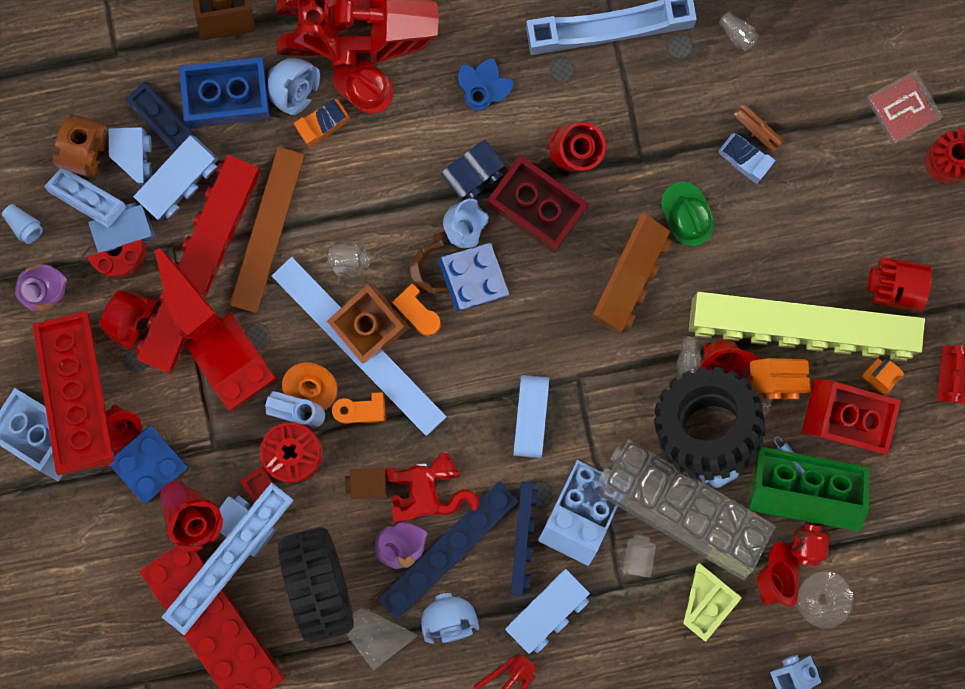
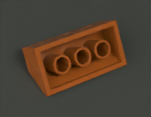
M641 213L590 319L618 334H621L623 329L629 331L636 317L631 312L635 304L641 306L648 292L643 287L647 279L653 281L660 267L655 262L659 254L665 256L672 240L667 239L670 231L647 214Z

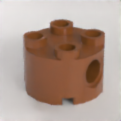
M69 114L70 118H65L56 139L55 147L59 148V155L53 154V164L57 168L86 177H96L100 169L101 162L99 158L101 152H106L109 146V136H106L107 127L101 122Z

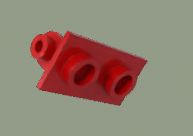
M942 345L936 401L965 404V346L954 345L953 347Z

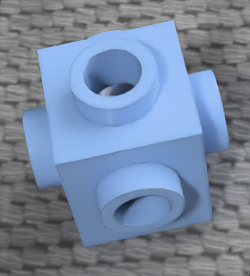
M798 654L782 660L783 665L770 672L777 689H811L821 683L818 670L811 656L800 659Z

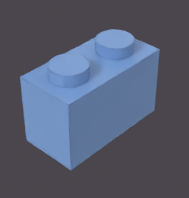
M137 203L125 205L126 209L109 228L96 220L88 222L98 253L107 251L108 254L113 255L122 251V245L140 239L144 243L156 240L146 208L143 205H137Z

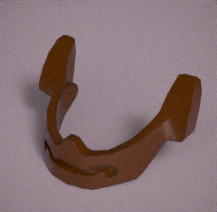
M440 232L433 235L434 242L419 249L411 262L410 273L413 282L417 286L430 293H446L450 301H452L448 287L439 288L428 283L425 280V271L422 269L424 259L429 253L451 243L446 232Z

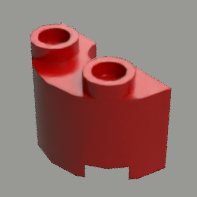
M140 239L122 245V251L117 256H112L107 251H103L87 258L91 265L104 276L115 280L129 279L138 274L139 269L144 264L145 257L147 258V246Z
M118 290L105 307L103 316L99 321L100 327L113 342L131 350L140 334L137 331V323L142 318L150 316L157 301L133 290Z

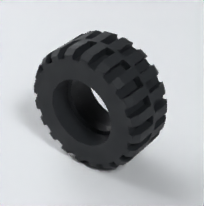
M707 367L698 368L699 372L691 373L689 370L682 373V379L678 380L675 378L669 383L670 390L664 389L659 396L661 402L656 403L654 412L656 417L654 418V425L664 456L669 463L674 464L675 469L683 473L687 470L688 476L695 479L699 475H703L705 480H714V476L718 475L725 479L730 477L729 473L734 470L736 473H740L745 469V462L751 464L756 459V451H760L764 444L763 437L766 435V426L760 397L757 391L752 389L751 383L746 378L740 380L739 374L732 370L728 374L724 373V369L721 367H714V371L707 370ZM716 406L731 411L737 418L730 432L715 440H698L684 432V425L688 418L694 412L705 407Z
M316 527L283 537L278 542L279 562L289 603L302 638L307 642L315 643L349 633L354 627L351 603L340 561L328 530L323 527Z

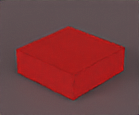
M261 466L239 481L253 504L271 482L275 484L264 466Z

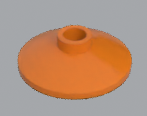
M303 362L292 366L287 370L282 381L284 394L312 401L321 405L324 410L328 409L337 397L338 387L335 378L326 368L315 363ZM312 408L307 409L306 412L312 413Z

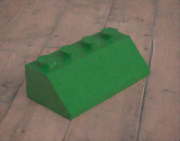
M762 447L760 451H757L750 487L749 510L860 532L869 511L870 467ZM795 463L805 471L802 477H800V474L797 472L798 470L794 467Z

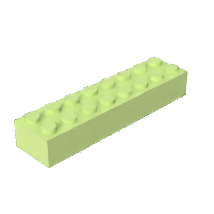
M697 292L692 298L689 331L695 332V337L712 338L714 335H723V339H729L734 342H739L743 338H750V343L767 345L768 342L775 341L779 342V347L795 348V345L801 344L807 345L806 350L823 351V349L835 348L834 353L851 355V352L861 351L864 357L879 358V355L887 354L890 355L891 360L907 361V359H912L914 355L922 352L925 318Z

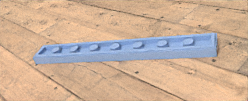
M292 257L272 275L280 286L426 437L446 418L445 414L383 351L364 364L359 361L326 322L341 307Z

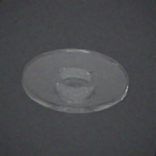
M828 571L817 572L810 575L802 583L798 592V607L804 619L811 625L825 629L834 628L842 624L849 617L853 608V593L848 582L840 575ZM822 594L826 596V603L824 605H821L818 601L819 596Z

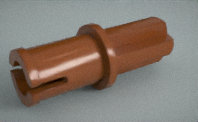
M746 104L736 111L735 117L753 133L751 136H756L772 153L784 142V139L766 124L768 121H763Z

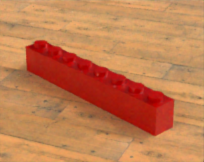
M227 155L226 160H221L215 173L218 178L214 186L210 185L206 191L204 201L207 202L203 211L199 210L194 218L193 226H195L192 236H187L182 245L181 251L184 254L181 261L175 262L177 267L204 299H206L262 173L258 167L230 155ZM162 290L159 297L160 308L157 313L153 312L147 324V328L150 330L146 339L142 338L136 348V354H139L137 360L172 375L187 339L180 336L170 324L174 319L168 312L164 290Z

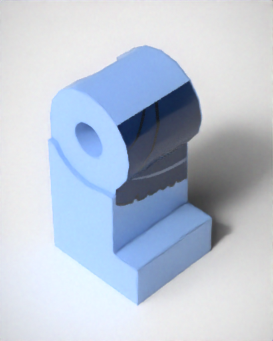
M732 133L719 149V153L723 158L755 184L759 183L776 161L768 154L765 155L735 133Z

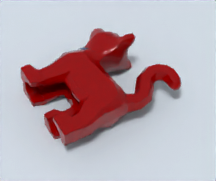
M448 452L439 453L432 463L416 464L403 471H397L395 467L386 468L388 481L398 485H409L410 497L407 499H402L400 496H392L394 508H391L393 522L412 521L418 517L429 515L447 516L455 513L464 500L469 502L472 511L477 510L479 507L478 496L469 489H461L454 493L448 504L440 502L435 480L448 481L461 476V472L456 470L455 462L451 459Z

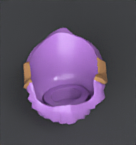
M40 263L27 267L26 270L19 274L14 293L19 302L31 311L49 310L62 299L65 293L67 278L52 266Z
M397 522L393 526H385L383 531H380V534L376 537L373 552L375 557L386 566L394 569L408 568L421 557L428 534L421 527L412 523Z

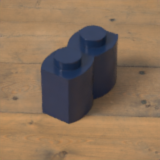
M485 139L444 169L441 175L462 202L465 199H475L482 193L480 188L486 183L490 182L493 185L504 176L502 171L506 169V165Z

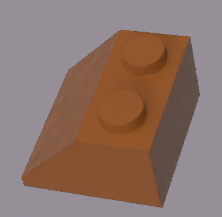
M367 284L326 321L362 364L391 346L411 328L379 288L372 284Z

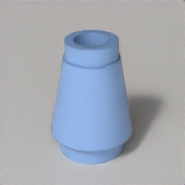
M14 204L7 206L3 210L2 217L20 242L31 244L40 237L43 231L40 221Z

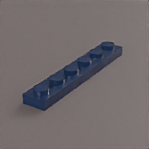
M499 481L479 500L477 510L472 511L470 509L378 600L398 620L519 500Z

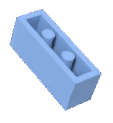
M190 135L134 195V198L157 220H163L165 217L169 220L179 210L180 207L177 204L184 197L189 199L199 188L196 185L202 177L207 179L217 169L215 163L219 158L195 136Z
M564 569L505 630L528 654L533 650L538 653L549 642L546 637L553 630L558 633L568 624L569 621L566 617L573 610L578 613L588 604L589 600L586 597L590 593Z

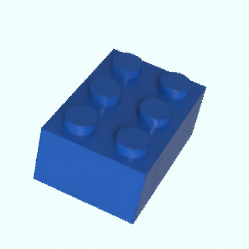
M263 57L179 66L184 122L189 128L271 119L270 99L267 94V70Z

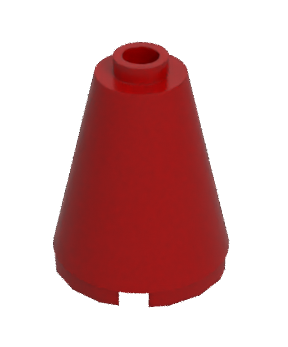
M175 480L165 484L161 489L160 499L167 536L177 549L187 552L203 549L202 545L216 540L223 525V518L219 508L181 481Z

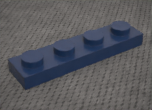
M521 482L511 585L512 596H522L523 591H528L530 574H525V562L531 563L532 546L527 545L528 534H534L535 517H530L531 506H536L538 489H532L533 483Z

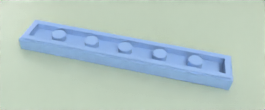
M271 482L164 613L162 618L185 635L294 500Z

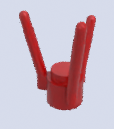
M521 653L517 658L511 656L506 663L475 684L474 689H480L510 667L511 669L508 673L511 675V678L501 689H510L516 681L519 683L523 681L519 689H527L529 683L536 677L533 675V672L537 667Z

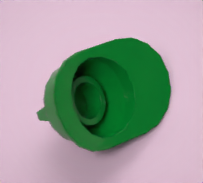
M687 182L674 183L668 187L662 196L661 206L672 234L683 245L697 246L703 244L710 238L714 229L713 215L703 193L698 187Z

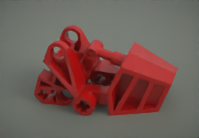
M276 0L277 14L299 16L298 28L294 30V34L286 33L277 38L276 54L283 56H324L332 60V67L337 69L355 68L357 66V54H371L372 64H377L424 49L438 36V6L436 2L430 0ZM354 20H365L367 23H372L371 36H338V32L352 26Z

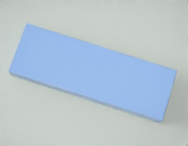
M59 169L44 186L47 192L107 228L126 209L124 202L75 173L64 169Z

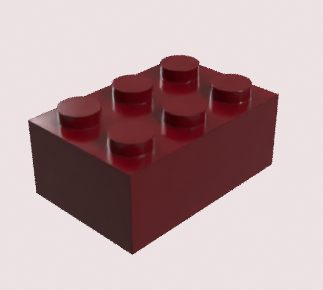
M521 155L487 200V206L554 254L581 219L589 205Z

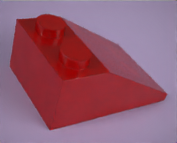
M158 248L155 254L168 312L174 319L170 324L180 336H183L185 339L190 337L196 341L222 319L163 250Z
M230 312L198 340L194 341L191 339L185 343V346L228 411L233 413L275 384L278 379Z
M814 378L801 433L888 455L901 400L838 382Z

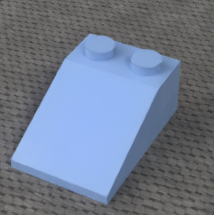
M14 388L0 409V446L59 482L63 475L58 476L55 471L46 408Z

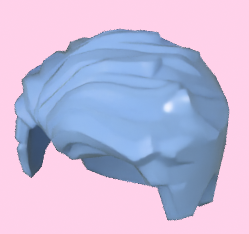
M473 198L451 206L443 219L444 230L451 244L459 248L476 247L479 243L481 230L487 225L489 216L488 213L478 206V201Z

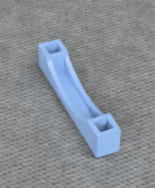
M658 0L607 13L575 17L551 16L527 20L526 32L530 54L537 55L694 28L697 19L693 0Z

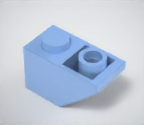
M142 127L108 129L109 157L143 187L148 179L152 177L151 163H147V152H151L150 135H147Z

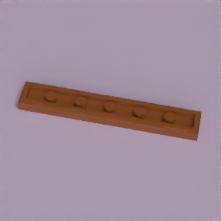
M281 147L277 148L232 296L231 307L258 314L305 154Z

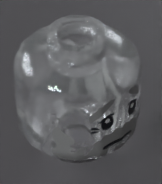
M338 240L333 247L330 246L328 267L333 269L334 274L337 276L359 277L363 273L364 268H368L370 265V252L365 251L364 245L360 241Z

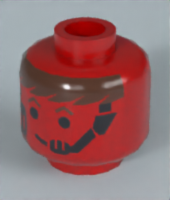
M805 523V528H797L794 531L791 554L797 558V562L800 564L819 566V562L827 559L830 535L822 531V525Z

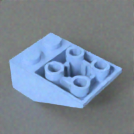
M577 460L538 541L589 566L600 547L623 494L607 484L609 475ZM611 477L610 483L625 492L627 484Z

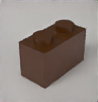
M350 469V476H345L346 493L351 494L352 499L388 498L386 469Z

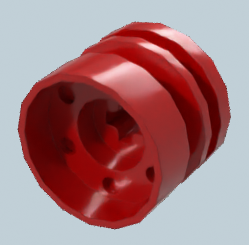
M282 423L273 427L265 435L261 444L260 458L265 470L272 477L287 483H301L311 479L319 471L323 462V447L318 436L309 428L298 423ZM295 445L297 457H290L287 460L285 448H292Z

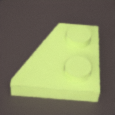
M699 563L696 566L683 624L703 641L707 642L742 598Z

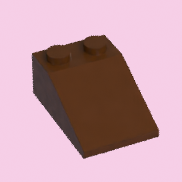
M193 0L201 41L256 31L250 0Z

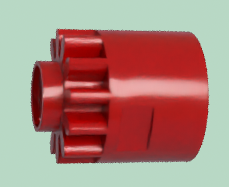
M588 122L558 126L554 134L549 135L551 139L550 144L546 145V149L550 150L548 159L555 162L557 169L561 168L567 172L585 171L596 167L602 161L606 151L604 135L598 127Z
M961 128L957 131H947L931 144L926 152V170L935 181L941 184H956L965 179V133Z
M881 257L878 267H871L868 276L867 291L873 293L871 301L876 305L922 313L930 292L932 267L931 265Z

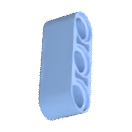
M521 375L513 456L542 458L549 377Z

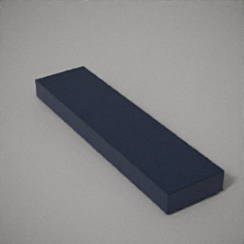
M146 81L125 99L173 152L190 135L195 136L201 141ZM220 160L215 163L216 166L220 163Z

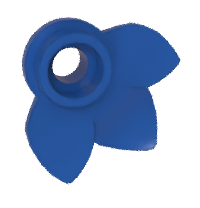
M493 58L482 62L476 70L463 64L458 74L459 85L465 91V102L469 108L476 111L486 109L491 102L504 100L513 87V80L499 78L498 67ZM481 93L484 97L483 100L480 102L473 99L474 94Z

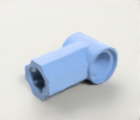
M272 391L265 404L267 415L298 423L309 428L319 427L325 420L323 407L309 400ZM312 408L311 417L305 420L306 410Z

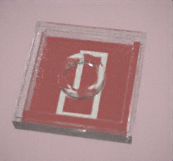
M916 70L866 97L893 145L943 118Z

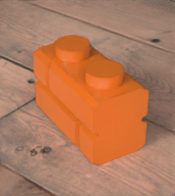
M768 358L753 360L750 363V373L753 377L751 380L752 389L756 390L758 395H764V400L781 399V395L782 400L799 399V394L810 391V378L807 377L809 374V364L806 359Z

